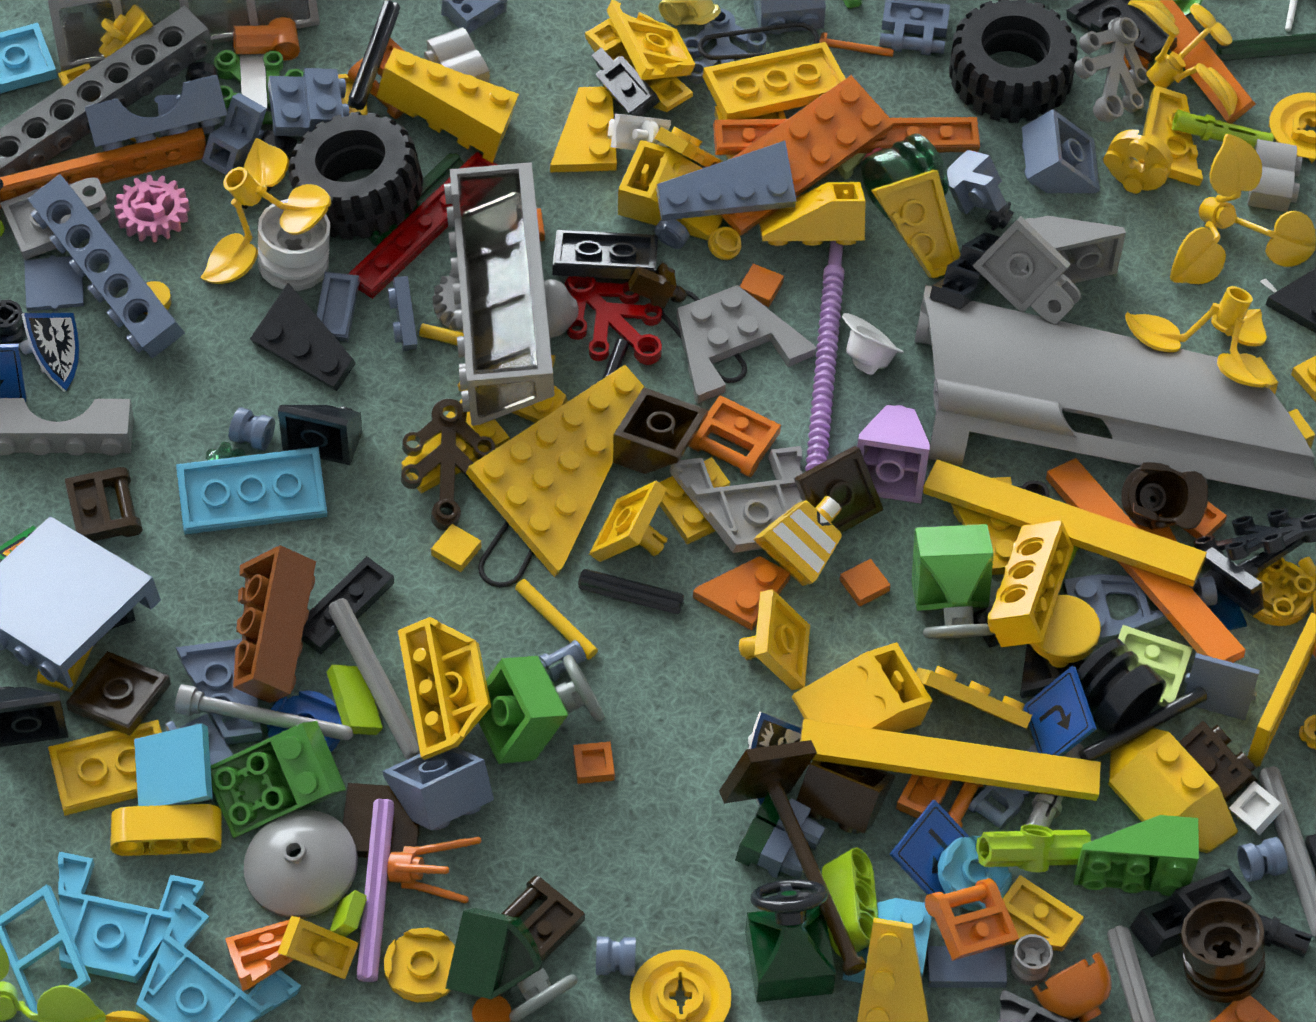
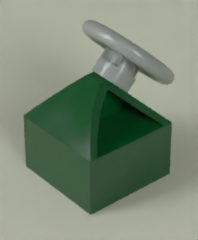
M479 908L463 911L445 989L494 999L518 986L526 1002L512 1010L509 1014L510 1020L517 1022L577 984L578 978L571 974L551 985L548 980V974L542 968V960L535 940L520 918Z

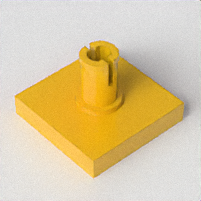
M656 480L618 498L589 555L602 562L639 544L650 552L652 556L658 555L665 546L663 544L667 542L668 538L664 535L662 536L649 524L667 488Z
M773 589L760 592L756 635L740 639V654L746 660L758 658L791 690L804 688L810 624Z

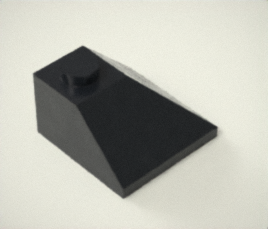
M330 405L279 406L278 417L283 451L319 447L320 459L346 465L351 464L362 435L361 412H356L348 407H334Z
M5 686L0 688V747L69 737L59 694L28 687L14 688Z

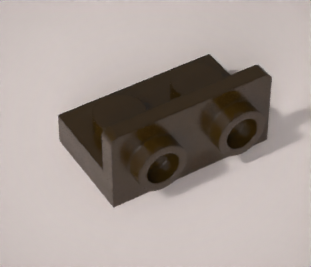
M1202 721L1179 743L1219 785L1225 802H1228L1249 782L1251 784L1253 781L1258 782L1251 773L1257 767L1242 751L1235 755L1227 747L1232 740L1218 725L1211 729Z

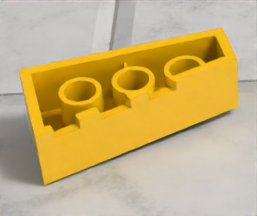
M393 48L384 67L376 97L412 118L418 115L426 119L429 124L428 127L439 133L442 130L447 131L458 138L457 143L466 149H469L471 146L483 152L482 158L493 163L510 124L519 94L482 81L471 75L447 68L441 64L420 58L409 52Z

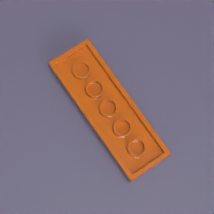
M850 75L733 158L785 141L795 195L797 197L890 131L894 122L855 78ZM778 209L722 214L721 216L742 236Z

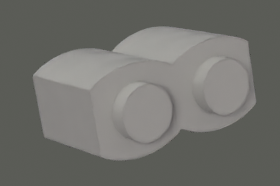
M463 27L426 40L427 51L424 52L426 60L490 83V71L479 51L476 50L469 34Z
M1257 139L1254 149L1262 162V176L1258 186L1248 191L1247 206L1287 212L1290 202H1297L1300 183L1294 182V177H1299L1302 157L1297 156L1296 145Z

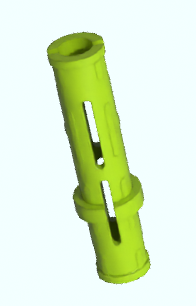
M1178 109L1172 122V130L1199 136L1200 140L1203 141L1212 139L1223 142L1225 134H1231L1243 139L1255 148L1257 139L1272 142L1274 139L1273 133L1216 120L1214 116L1206 114L1204 117Z

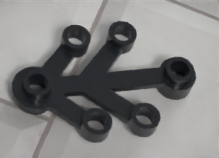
M1275 509L1267 513L1270 527L1255 525L1252 516H1242L1232 521L1235 535L1240 537L1217 541L1213 535H1206L1194 540V548L1207 551L1213 547L1221 554H1223L1222 550H1226L1228 559L1235 561L1246 558L1250 553L1262 547L1265 553L1278 552L1300 538L1304 543L1316 542V513L1307 514L1301 518H1293L1289 516L1288 509Z

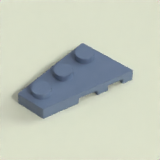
M242 639L176 647L177 656L193 686L198 687V691L204 692V696L258 707L256 697L233 688L235 648ZM208 712L227 745L262 740L260 723Z

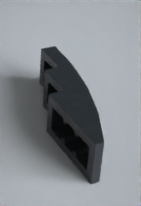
M984 232L962 245L959 259L947 265L945 278L932 285L929 298L960 309L972 301L989 284V281L973 265L1000 236Z

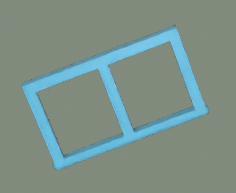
M46 884L0 916V940L7 952L9 962L28 1008L32 1012L38 1013L37 1003L23 970L63 943L78 976V979L67 986L80 990L91 983L51 886ZM45 899L59 933L18 960L5 925Z

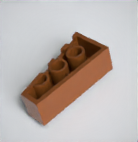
M279 545L240 565L239 576L245 578V588L242 587L238 590V602L244 605V612L237 620L236 632L242 635V641L235 648L233 688L268 703L275 702L291 694L296 684L295 669L297 659L303 648L301 638L304 625L309 616L307 607L310 592L315 584L314 571L316 561Z

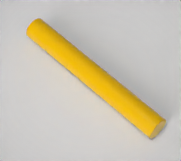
M522 579L517 583L515 590L570 643L574 640L578 641L588 660L597 654L598 649L526 579Z

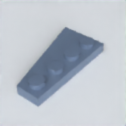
M785 141L659 183L656 188L661 221L795 207L797 202Z

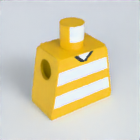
M825 496L816 507L808 501L797 503L760 532L753 540L785 570L789 571L790 575L802 586L812 584L818 578L842 537L841 532L831 523L842 509L835 500L828 496Z

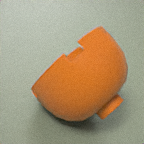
M1097 952L1092 955L1095 962L1091 965L1088 964L1085 958L1051 976L1045 981L1047 988L1044 990L1040 988L1039 984L1032 987L1031 990L1041 1007L1069 1020L1078 1018L1080 1022H1087L1102 1014L1098 1006L1109 998L1112 981L1109 969L1101 953Z

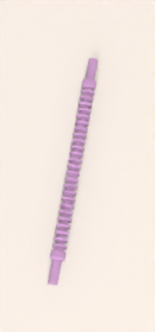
M830 241L828 265L824 268L823 273L824 281L822 285L824 288L822 289L823 296L821 297L822 304L820 306L821 319L819 320L820 328L818 329L819 336L817 338L819 343L817 344L818 351L816 352L817 359L814 370L816 375L814 376L815 383L813 384L814 391L811 402L813 407L811 408L812 416L810 417L811 424L809 425L810 432L808 434L810 440L807 444L809 448L807 449L806 471L825 462L829 453L827 450L829 448L828 440L830 439L829 432L831 430L829 424L831 423V407L833 406L832 399L834 397L832 392L834 391L835 360L837 358L836 351L838 350L837 343L839 340L837 336L839 335L840 304L842 303L841 296L843 295L842 288L845 270L841 266L843 245L837 244L836 241Z

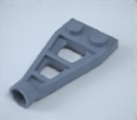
M1097 574L1064 579L1063 588L1065 595L1074 596L1085 601L1098 615L1101 631L1097 645L1106 644L1113 639H1118L1123 625L1145 631L1169 622L1160 610L1151 611L1149 609L1145 592L1131 576ZM1213 577L1197 578L1194 587H1191L1193 591L1196 592L1207 606L1216 605L1217 590ZM1109 594L1131 595L1136 598L1139 610L1133 616L1122 620H1114L1110 616L1106 596Z

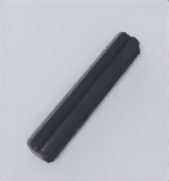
M583 569L579 576L578 588L581 590L674 614H679L684 604V595L679 592L589 569Z

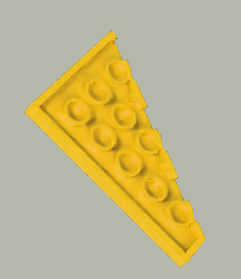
M623 365L470 465L466 471L469 478L554 577L561 572L613 463L614 433L644 387L626 365Z

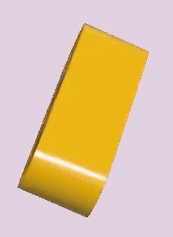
M187 804L121 807L115 809L111 815L110 850L119 856L213 853L221 848L222 811L215 805Z

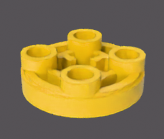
M1283 557L1259 573V577L1256 579L1262 582L1264 609L1253 615L1254 618L1273 626H1287L1300 621L1307 615L1313 602L1312 595L1315 589V581L1311 576L1307 575L1297 565L1285 561Z
M1058 595L1043 641L1030 645L1039 655L1048 659L1049 663L1055 667H1065L1068 663L1080 661L1089 656L1097 646L1101 631L1098 615L1085 601L1070 595Z

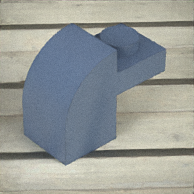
M241 93L234 95L231 99L224 125L209 135L202 162L225 175L234 168L243 167L255 138L261 139L265 133L261 126L267 108Z
M967 150L948 168L945 174V182L958 209L962 213L967 214L975 206L998 212L1006 205L1005 199L998 187L1002 180L990 155Z

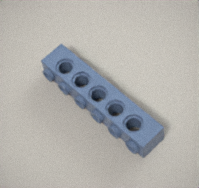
M61 174L28 198L35 208L30 213L42 229L49 226L54 234L49 237L62 254L65 251L70 253L73 257L68 262L80 278L87 275L92 282L87 288L99 303L104 300L107 301L111 307L107 314L119 328L123 325L128 328L131 333L126 338L138 353L144 349L153 358L185 334ZM71 214L68 221L60 224L61 219L65 215ZM90 238L89 243L85 247L79 248L83 240ZM109 263L105 271L97 273L101 265ZM128 287L127 293L124 296L117 298L118 292L121 289ZM148 312L145 320L136 323V319L140 314Z

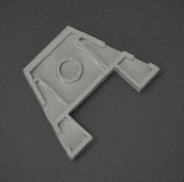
M738 285L677 308L676 317L684 352L687 355L689 376L692 379L693 394L697 404L725 393L726 384L713 364L737 353L770 341L788 367L809 359L816 354L814 344Z
M801 446L771 449L768 460L776 478L774 481L714 488L703 458L680 460L678 463L672 464L669 469L671 475L732 553L763 549L753 539L791 507L802 502L794 480L795 477L802 474V471H800Z

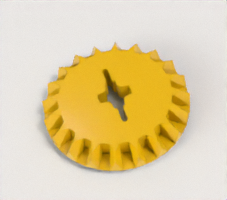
M1316 93L1293 94L1285 97L1275 105L1270 115L1268 127H1270V133H1273L1276 142L1296 145L1297 156L1308 158L1313 163L1316 160V133L1313 130L1306 131L1305 129L1306 125L1316 127Z
M690 950L662 952L647 960L633 978L630 988L632 1014L635 1015L638 1022H724L731 1006L730 984L719 965L703 954ZM678 980L682 981L684 995L691 997V999L685 1000L683 1014L679 1013V1006H677L676 1000L669 998L676 996Z

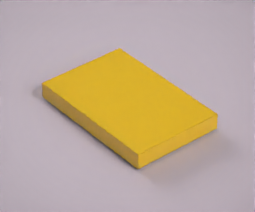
M159 720L139 724L131 736L113 730L48 747L64 816L138 797L134 739L162 733Z

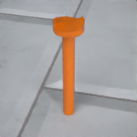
M823 32L819 39V43L826 42L828 47L893 57L894 50L890 48L828 39L826 32Z

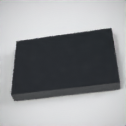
M557 230L552 275L630 279L637 266L656 273L658 235Z

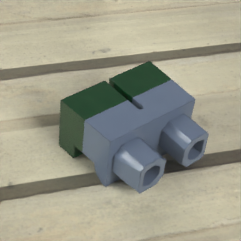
M768 792L739 845L735 861L749 866L752 862L767 869L768 873L776 879L780 872L800 879L804 871ZM787 796L809 847L815 850L823 836L825 827L808 818L811 810L809 807Z

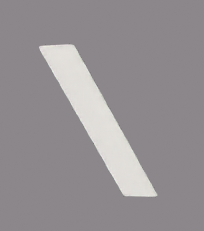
M240 54L242 95L267 108L266 71L263 62L265 54Z

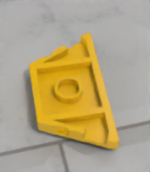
M611 0L607 13L640 79L651 80L691 75L695 63L677 29L658 22L639 12L637 18L622 12L620 8L621 3Z

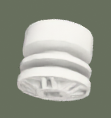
M288 199L281 200V202L288 203ZM272 204L263 211L258 223L259 271L267 282L280 289H284L287 283L295 291L312 288L324 279L325 272H328L330 221L325 214L309 231L299 235L288 234L279 223L280 216L284 210Z

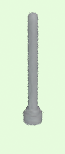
M181 684L176 696L175 712L178 714L192 716L193 713L200 714L201 711L287 729L303 722L318 721L325 737L347 741L353 736L352 728L346 725L206 697L204 692L198 691V687Z

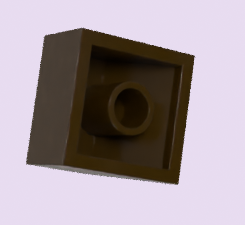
M643 387L614 433L613 463L643 474L678 463L707 417L708 410Z
M813 760L808 766L796 801L811 809L809 816L820 820L828 818L839 823L838 827L846 832L853 834L862 832L865 834L873 825L895 779V775L879 769Z

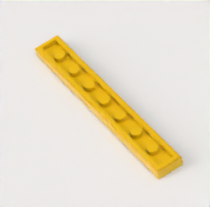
M938 459L923 486V494L1018 527L1062 520L1073 546L1194 587L1206 560L1207 552Z
M803 719L800 742L812 740L817 751L812 760L1097 801L1099 797L1101 762L808 719Z

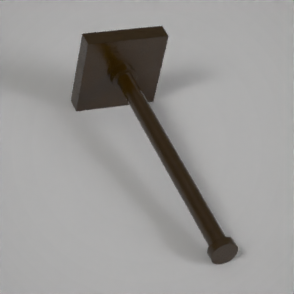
M812 740L745 750L719 790L724 804L764 798L769 792L807 880L820 883L828 890L786 795L791 792L817 753ZM828 890L827 900L819 907L843 959L842 969L844 974L847 976L854 975L864 970L866 963L863 957H858Z

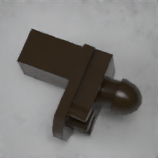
M661 263L658 266L656 273L637 266L628 281L630 291L650 299L651 305L655 307L657 305L665 308L670 299L676 303L683 302L687 296L686 291L676 284L675 270L667 267L665 263Z

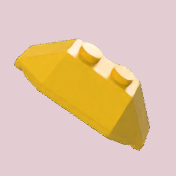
M432 617L398 630L421 758L424 760L458 747L491 708L479 643Z
M1154 728L1110 752L1108 785L1141 822L1159 815L1198 818L1199 851L1203 853H1210L1237 834L1238 830L1219 785L1170 732Z

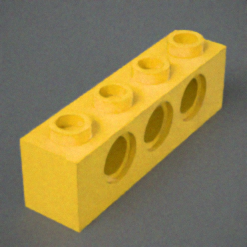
M1062 520L1024 525L1020 529L1017 541L1013 544V552L1009 563L1005 566V574L1000 588L997 589L993 608L988 614V627L992 633H995L1001 647L1040 643L1043 641L1074 549Z

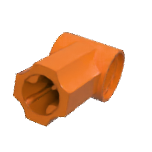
M280 17L272 20L268 25L233 26L234 53L265 54L269 51H278L282 54L283 61L293 60L300 53L296 23L290 18Z

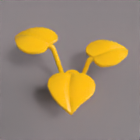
M1130 0L1128 5L1143 11L1169 35L1161 52L1155 57L1157 62L1146 71L1149 80L1154 85L1167 89L1174 81L1179 83L1183 78L1198 72L1220 99L1228 113V117L1231 116L1237 104V94L1220 73L1214 68H1207L1201 63L1183 71V68L1186 66L1183 58L1209 33L1220 45L1229 46L1233 41L1229 31L1221 23L1216 22L1215 17L1207 9L1198 3H1194L1190 7V11L1205 29L1181 53L1171 52L1167 54L1174 38L1179 34V29L1174 24V16L1160 0Z
M1225 134L1222 146L1213 160L1210 170V183L1212 188L1220 195L1208 197L1201 203L1199 216L1206 224L1205 227H1200L1190 232L1179 247L1170 274V280L1175 283L1204 284L1214 280L1220 274L1224 267L1226 253L1224 248L1217 244L1221 238L1217 228L1225 229L1234 223L1272 237L1266 246V255L1273 263L1283 267H1292L1305 262L1316 249L1314 225L1311 219L1302 212L1289 211L1282 214L1275 222L1274 231L1237 217L1234 206L1227 201L1240 198L1241 191L1255 189L1262 176V162L1258 153L1248 142L1239 137Z
M255 138L244 167L232 169L223 181L225 189L234 197L231 204L236 208L245 236L234 233L225 236L217 243L210 254L206 269L200 277L205 282L224 284L240 279L253 267L257 259L258 249L250 244L253 236L242 205L254 206L262 197L278 208L284 210L280 216L279 223L286 233L292 235L303 234L312 229L328 211V207L331 205L329 194L321 187L312 184L301 185L293 189L289 195L288 203H283L267 193V187L277 185L284 178L289 167V158L280 148L269 145L261 139Z
M1228 287L1220 304L1213 303L1210 310L1184 334H1180L1179 329L1172 322L1159 316L1149 314L1134 315L1128 312L1125 315L1128 327L1135 337L1146 346L1162 352H1178L1181 347L1180 342H1186L1211 318V323L1217 330L1232 337L1230 354L1222 353L1217 358L1219 370L1229 379L1243 385L1270 388L1272 384L1268 369L1258 358L1247 353L1239 354L1237 350L1238 343L1257 347L1262 346L1267 338L1262 322L1261 309L1248 310L1253 298L1242 288Z

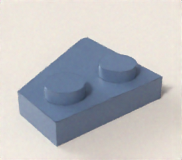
M408 276L394 277L393 288H388L390 309H396L398 321L392 322L395 343L401 342L403 351L417 350L418 343Z

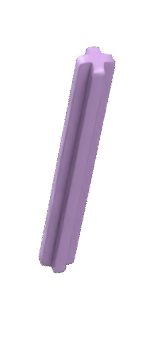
M376 799L373 803L365 884L367 901L362 914L357 978L362 982H375L379 974L388 880L387 866L390 856L394 817V802L390 799Z

